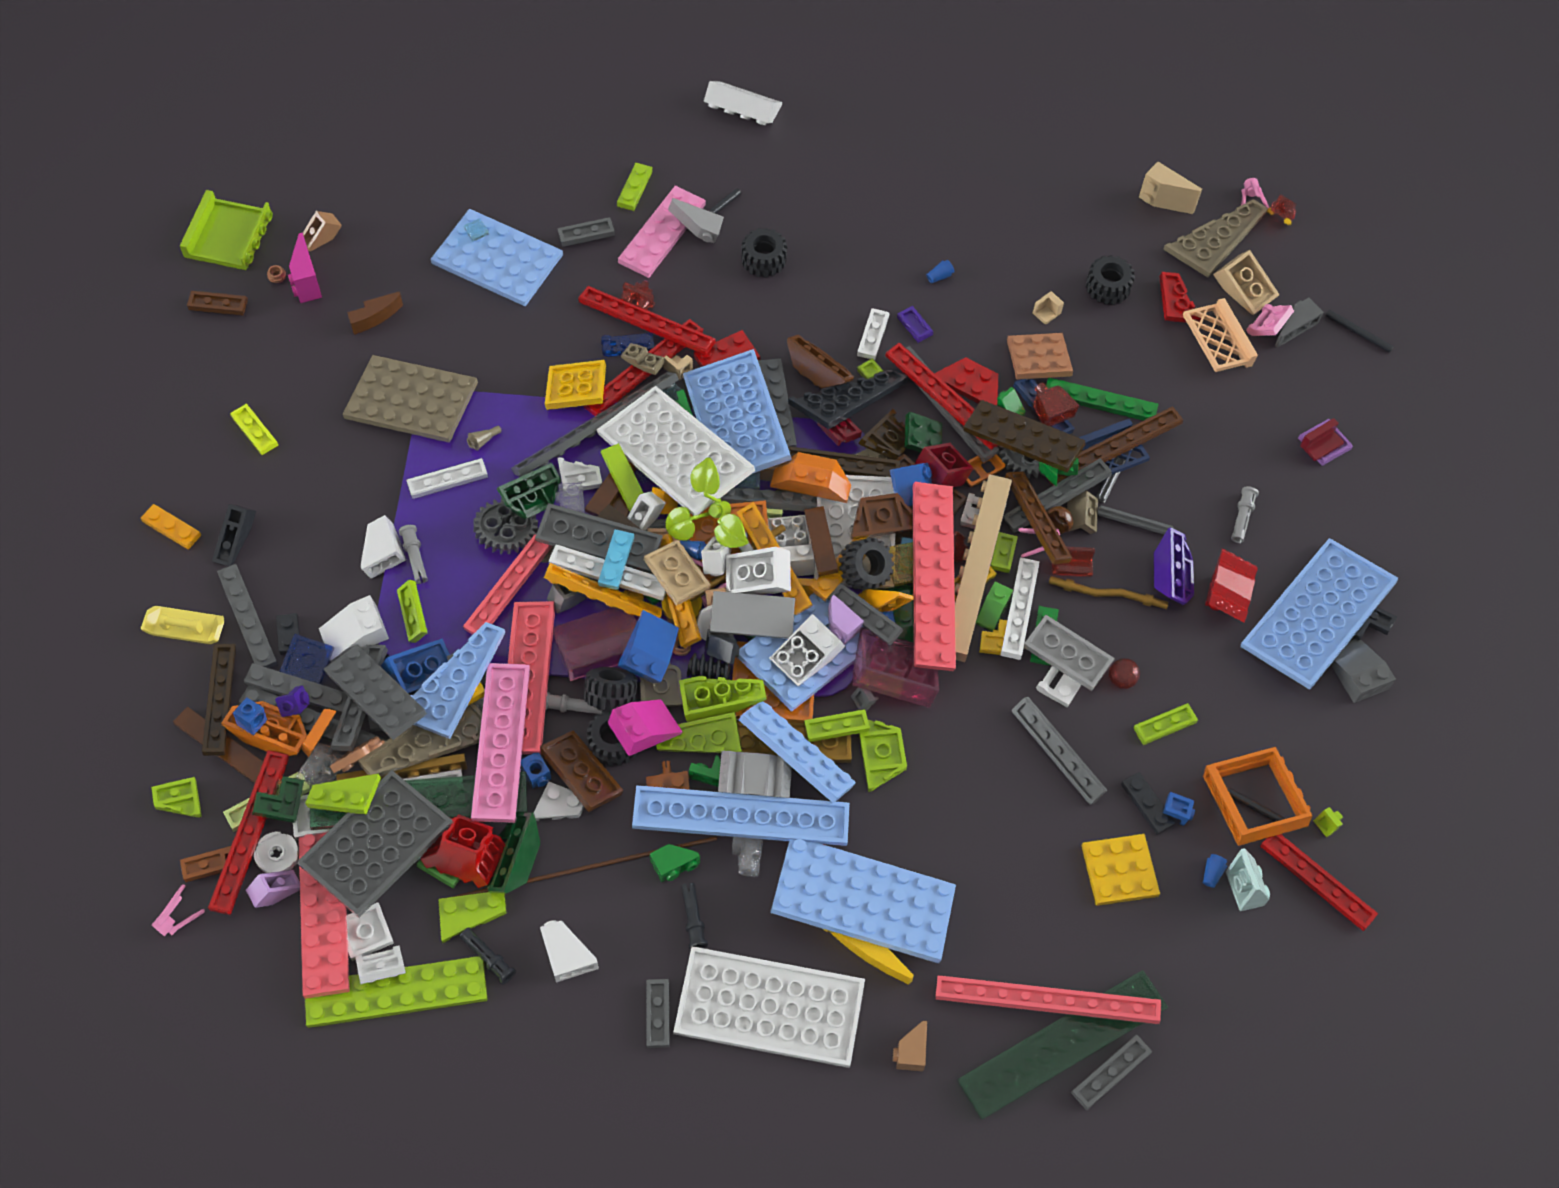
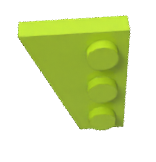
M377 773L312 785L305 804L308 808L366 815L381 777Z
M487 892L439 899L442 943L449 941V938L462 933L468 927L473 928L480 924L483 925L507 914L505 893Z

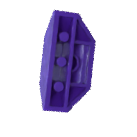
M1170 527L1154 552V588L1168 598L1184 605L1194 596L1193 558L1185 542V534Z

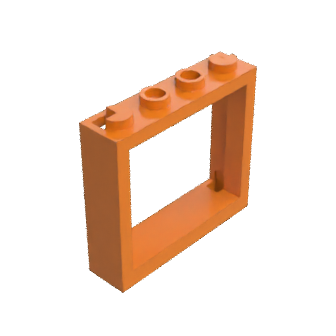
M1276 747L1206 765L1203 777L1238 846L1309 826L1312 818L1311 807L1305 803L1301 789L1297 788L1292 772L1288 771L1284 757L1280 756ZM1269 764L1296 816L1247 829L1221 777Z

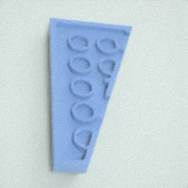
M485 622L468 639L469 641L453 654V657L447 663L444 662L413 696L410 695L427 713L414 724L415 726L448 739L451 738L476 687L479 685L506 633L505 629Z

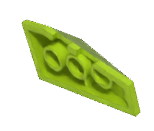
M706 676L679 680L684 715L687 722L738 712L767 700L763 680L740 678L737 680H725L723 677L707 679Z

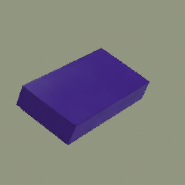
M913 306L897 313V318L917 343L933 335V330Z

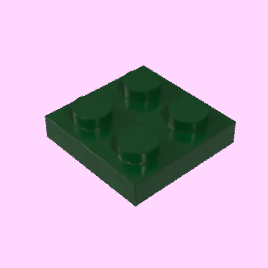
M910 411L906 414L905 448L921 453L924 447L942 444L941 422Z

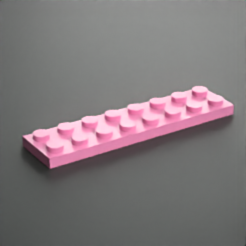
M489 663L487 667L471 814L472 821L515 823L530 665Z

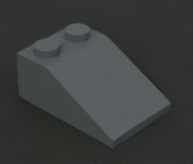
M1354 639L1349 641L1331 663L1333 670L1353 703L1389 690L1396 680L1387 663L1362 640Z

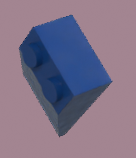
M642 610L618 663V667L653 684L660 683L669 665L679 628Z
M439 639L389 656L381 664V668L409 695L413 696L444 662H448L446 656L450 654L443 639Z

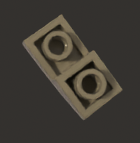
M630 343L621 355L622 359L654 375L658 373L665 363L664 357L648 353L646 347Z

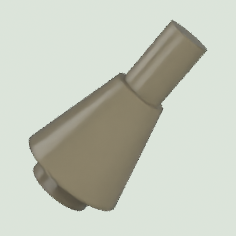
M496 426L490 430L468 433L467 443L470 448L478 451L493 436L501 433L502 430L500 426Z

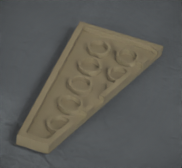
M1253 199L1237 207L1235 211L1222 215L1220 219H1214L1193 230L1191 234L1185 237L1181 236L1177 241L1166 244L1163 250L1206 277H1209L1267 213L1268 208Z
M474 703L468 705L450 739L412 725L394 740L390 738L380 747L358 760L359 765L368 775L378 773L382 776L388 774L391 770L397 771L477 744L480 740L482 712Z

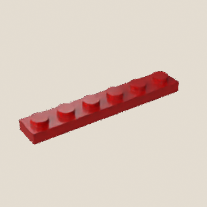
M1279 834L1268 837L1260 845L1261 848L1362 931L1378 915L1376 911L1283 835Z

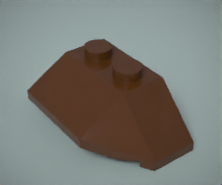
M800 335L787 339L793 367L802 376L813 381L815 386L824 388L844 384L854 379V376L848 369L811 342L804 340Z

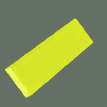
M247 404L230 413L231 417L261 455L278 446L277 441Z

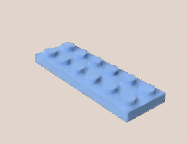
M763 701L747 710L739 718L742 724L832 803H835L856 783L849 774L843 772L835 765L833 760L827 758L819 751L817 746L811 744L804 738L801 732L796 731L788 724L786 719L780 717L772 710L770 705Z

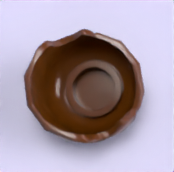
M1053 506L1046 511L1055 528L1059 529L1060 534L1072 529L1074 520L1068 509L1062 506Z

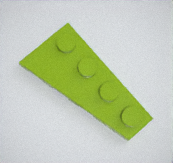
M735 712L678 724L682 730L681 735L656 745L658 751L743 752Z

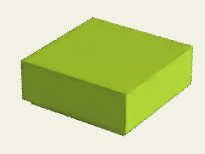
M873 358L857 367V371L865 379L872 378L874 374L883 372L882 368Z

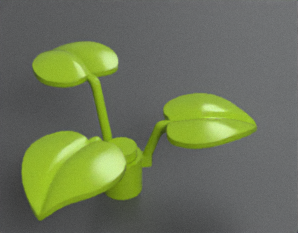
M707 457L694 467L690 475V481L695 491L703 492L705 497L715 502L710 505L709 512L690 517V512L686 507L673 509L666 519V530L675 539L685 541L690 539L695 532V525L692 520L711 515L713 518H719L717 521L719 525L715 528L714 534L721 545L729 548L745 546L749 542L740 518L730 514L731 506L727 501H721L720 498L709 495L717 493L720 480L713 460Z

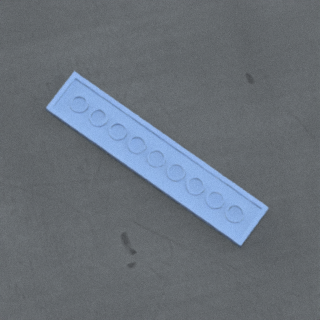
M636 785L632 829L780 841L802 839L820 844L847 846L849 803Z

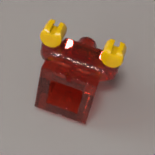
M1280 194L1277 200L1268 208L1267 213H1270V215L1279 213V216L1285 219L1284 223L1290 226L1296 215L1295 207L1297 203Z

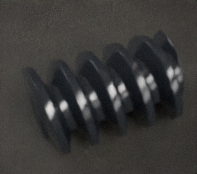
M694 653L688 664L687 678L692 673V677H697L700 674V676H708V679L723 677L725 680H729L731 666L727 662L721 664L720 659L713 662L712 656L709 657L708 661H705L704 654H702L700 659H697V653Z

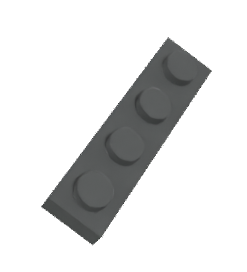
M842 583L828 597L829 601L833 595L840 599L864 621L863 626L889 646L903 632L899 625Z
M1135 1035L1078 1085L1071 1094L1087 1111L1152 1053V1050L1138 1035Z

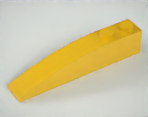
M829 931L849 950L867 963L908 985L912 982L914 975L888 948Z

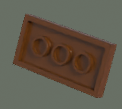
M574 730L540 746L542 756L588 812L622 795L624 790Z

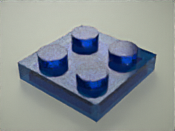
M294 634L280 672L321 684L325 674L324 668L329 664L334 647Z

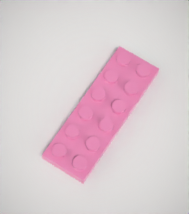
M674 186L619 256L618 263L650 278L687 230V227L668 210L672 198L701 209L706 205V200Z

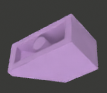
M835 595L831 597L828 606L829 630L845 645L860 632L864 621Z
M294 870L259 874L246 889V892L255 908L270 906L299 891L300 881Z

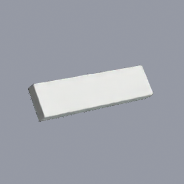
M481 458L407 479V484L412 499L488 478V474Z

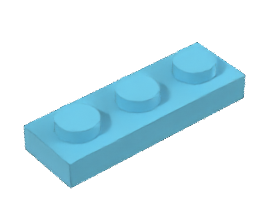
M614 530L598 580V586L615 590L619 589L634 541L633 533Z

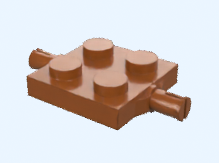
M670 761L662 762V774L646 777L647 786L690 790L688 771L671 772Z

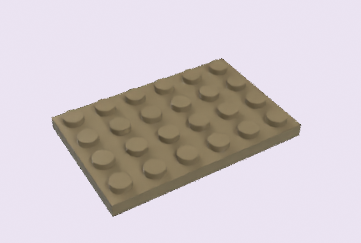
M372 355L343 412V417L352 421L450 443L478 384V380L476 377Z

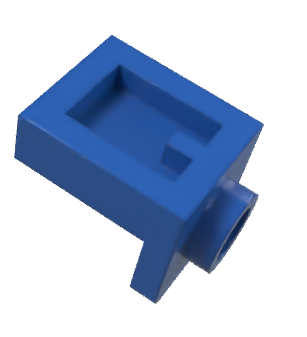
M1170 792L1167 796L1163 813L1180 819L1179 824L1184 826L1188 820L1191 821L1195 813V809H1193L1194 800Z

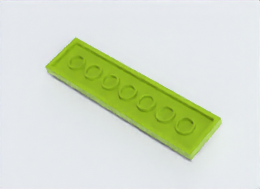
M477 956L404 967V974L363 984L360 983L359 974L349 975L350 992L305 999L306 1026L311 1028L487 1001L484 961Z

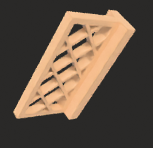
M1225 298L1219 299L1213 305L1184 311L1183 316L1215 372L1242 365L1245 368L1253 365L1258 354ZM1213 311L1216 318L1206 315V312ZM1191 316L1200 317V322L1193 320ZM1203 319L1213 323V326L1209 327L1202 324ZM1215 324L1221 326L1224 333L1214 329ZM1199 328L1210 332L1208 337L1201 334ZM1211 334L1221 337L1220 342L1210 338ZM1223 339L1229 340L1232 347L1222 343ZM1207 343L1217 346V350L1210 349ZM1222 348L1229 351V356L1219 353V349ZM1231 354L1238 355L1241 360L1231 358ZM1218 357L1225 360L1226 363L1218 365L1215 358Z

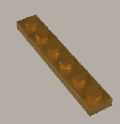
M464 754L433 758L394 772L402 779L459 769L466 770L467 763ZM364 770L336 775L338 781L368 774ZM387 774L380 776V777H381L380 781H381Z

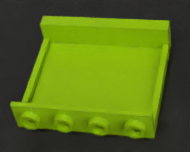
M206 190L180 244L183 256L185 258L247 270L249 264L253 262L256 249L260 246L262 235L266 233V226L272 220L273 213L270 210L269 203L265 202L263 208L216 199L213 191Z

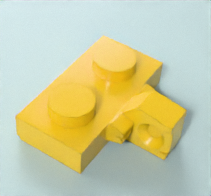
M999 619L998 629L993 630V632L982 631L980 653L1001 655L1007 620Z

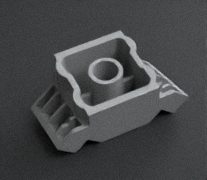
M722 751L718 792L790 798L792 767L779 755Z

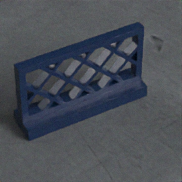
M1126 419L1079 437L1085 440V446L1082 451L1132 427L1131 420ZM1141 444L1131 449L1128 455L1121 454L1117 456L1126 460L1125 464L1118 465L1113 463L1115 458L1111 462H1105V464L1109 466L1113 475L1147 462L1150 457ZM1132 450L1140 452L1142 457L1138 459L1131 457Z

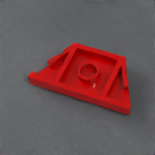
M966 357L934 373L960 395L978 404L981 400L997 405L998 373Z

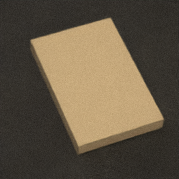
M679 540L644 556L643 560L676 606L711 587V584Z

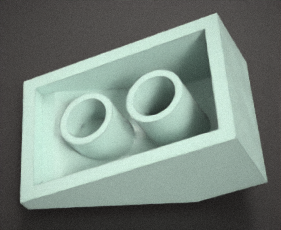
M1241 849L1226 870V874L1239 910L1245 911L1265 906L1269 900L1270 892L1263 883L1260 866L1256 864L1255 859L1246 849Z

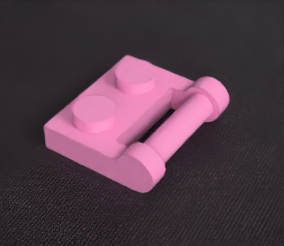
M1265 304L1262 308V313L1253 324L1248 326L1246 331L1251 336L1276 335L1294 310L1291 305L1272 306Z

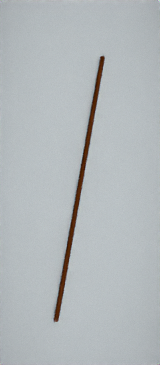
M714 836L674 846L685 848L716 841L718 838ZM656 850L529 878L527 883L650 856V853ZM487 888L459 895H454L452 897L487 893L488 890Z

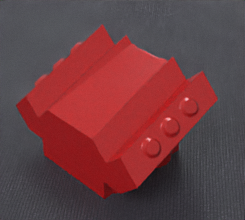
M1222 548L1211 577L1205 606H1209L1212 610H1221L1245 622L1258 570L1257 567Z
M458 814L457 817L452 819L453 823L450 828L443 832L442 836L422 855L420 860L426 868L435 866L440 874L452 875L463 880L464 883L473 881L478 888L486 886L501 858L505 843L500 836L492 834L493 827L478 821H472L470 818Z

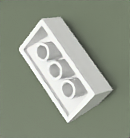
M709 81L704 102L709 103L708 106L718 109L721 107L725 109L724 112L734 115L736 112L741 114V118L747 120L754 118L757 119L756 123L762 125L772 123L782 106L780 101L720 81Z

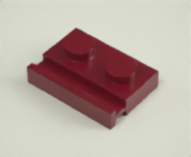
M849 418L829 430L817 423L837 446L842 442L847 443L861 438L862 431Z

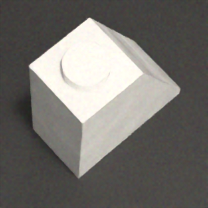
M385 515L367 525L361 569L372 579L385 572L386 569L393 568L406 561L394 524Z
M549 921L540 927L556 983L599 969L596 957L562 921Z

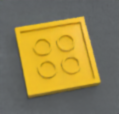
M605 360L549 366L545 397L546 410L602 404L606 373Z
M1145 834L1082 843L1081 846L1096 906L1159 897L1160 891Z

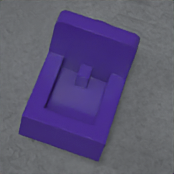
M303 685L296 686L289 694L278 696L275 699L282 717L300 714L310 704L309 695Z

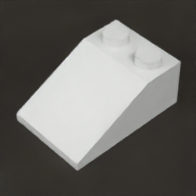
M771 547L726 555V592L774 594L791 591L790 551L779 547Z
M370 595L350 603L319 628L331 663L356 644L364 650L366 645H375L389 639L378 608Z

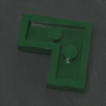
M283 776L278 796L257 792L252 815L295 823L304 780Z

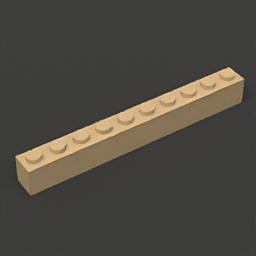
M989 474L987 481L983 480L981 492H984V496L978 499L976 509H980L979 515H974L972 526H975L974 532L970 531L967 543H971L970 549H965L963 557L966 565L960 568L958 577L962 578L961 584L956 583L954 591L955 595H957L955 602L956 660L965 662L1012 482L1010 479Z

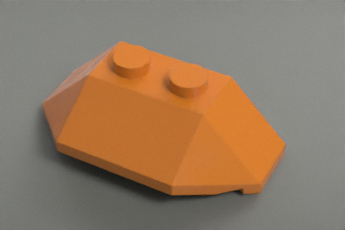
M798 452L791 457L792 460L784 462L774 469L770 484L772 488L844 503L848 501L851 483L835 459Z
M264 701L255 702L264 707L267 721L255 735L237 726L233 712L237 709L238 705L232 706L221 722L226 729L241 741L266 752L270 750L288 754L289 756L297 755L307 737L300 715L282 717L277 706Z

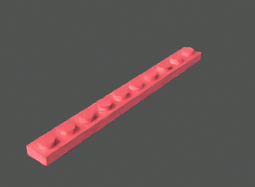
M939 975L937 978L936 1000L1160 1024L1161 1000Z

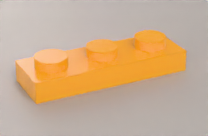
M155 504L141 517L143 523L188 550L201 537L200 531Z

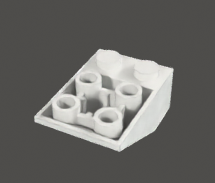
M805 515L768 518L770 531L780 524H783L786 531L776 536L775 539L780 548L790 551V566L796 576L814 575V554Z
M812 614L769 659L797 686H800L831 662L845 645Z

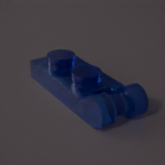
M642 333L612 337L610 335H603L601 337V344L603 345L602 354L606 357L620 356L630 343L644 346L647 348V351H650L654 347L653 334Z

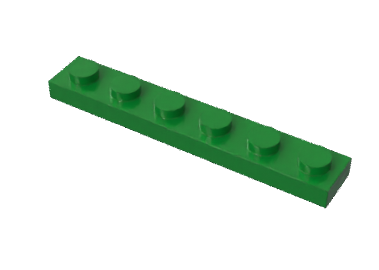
M1048 378L1045 388V394L1049 398L1143 421L1156 415L1158 409L1157 403L1054 378Z

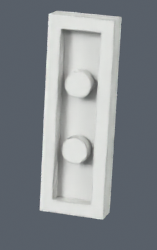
M871 309L857 356L876 359L889 319V312Z

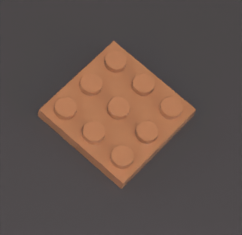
M1063 333L1008 336L1007 343L1017 380L1072 376L1073 369Z

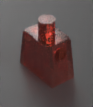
M1040 383L1035 387V391L1038 394L1033 402V407L1041 423L1051 427L1075 417L1079 404L1061 386L1057 385L1048 389L1044 383Z

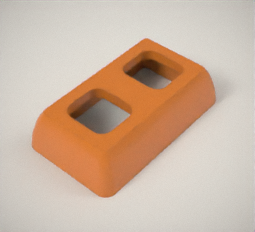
M997 454L987 460L995 467V470L987 473L982 468L983 462L979 456L968 461L974 468L973 470L980 476L979 479L973 482L967 478L966 483L969 487L976 486L983 482V480L988 479L989 474L995 475L1005 468L1006 465Z
M324 709L309 732L301 748L308 757L326 731L336 711Z

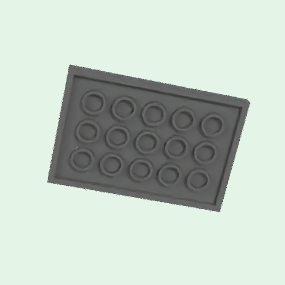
M391 770L379 782L366 815L347 813L297 863L360 918L442 836L443 832L450 828L453 821Z

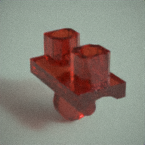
M644 280L641 284L636 282L635 285L627 282L623 284L624 292L622 293L621 300L632 303L635 299L638 301L636 303L638 307L645 310L649 307L654 308L656 303L653 301V290L649 288L648 281Z

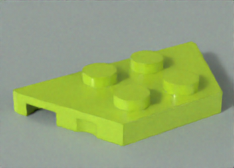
M868 720L870 730L859 733L868 792L873 791L907 769L901 728L892 725L888 726L877 720L875 722Z

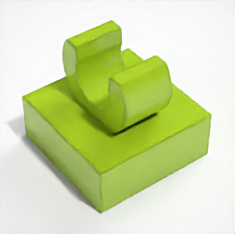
M1329 807L1321 812L1313 821L1327 838L1343 824L1340 821L1343 816L1339 811L1333 812Z

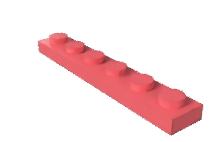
M535 534L463 625L464 630L473 635L485 622L493 624L552 546L537 542Z

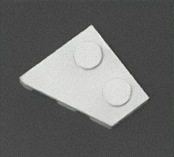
M558 458L564 493L595 489L601 486L602 479L598 466L585 465L577 461L571 463L564 461V458Z
M548 782L534 814L536 821L543 818H552V820L564 817L579 818L584 806L570 789Z

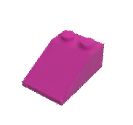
M299 233L289 265L291 274L288 275L294 297L298 296L300 303L322 298L303 233Z
M662 700L630 702L613 709L608 721L609 726L628 756L682 734V730Z

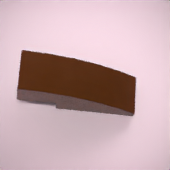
M400 291L363 301L364 308L347 312L354 335L379 325L396 313L403 306Z

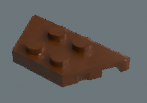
M898 493L862 497L858 502L851 540L913 531V511L904 503V500Z

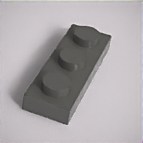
M610 217L557 228L562 247L615 236Z
M669 979L646 980L647 1048L670 1047Z

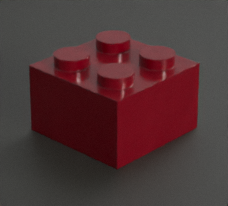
M951 443L924 447L914 464L928 463L932 472V484L953 487L964 485L974 469Z

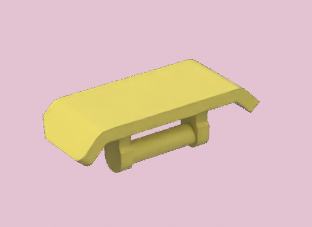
M153 606L147 610L141 630L153 636L213 644L219 640L224 625V616Z

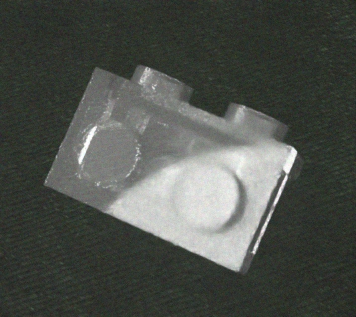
M582 482L559 484V492H555L556 504L560 503V507L585 513Z
M319 743L301 767L296 778L304 780L311 788L315 784L332 782L340 770L333 773L329 766L342 756L337 751H334L331 746Z

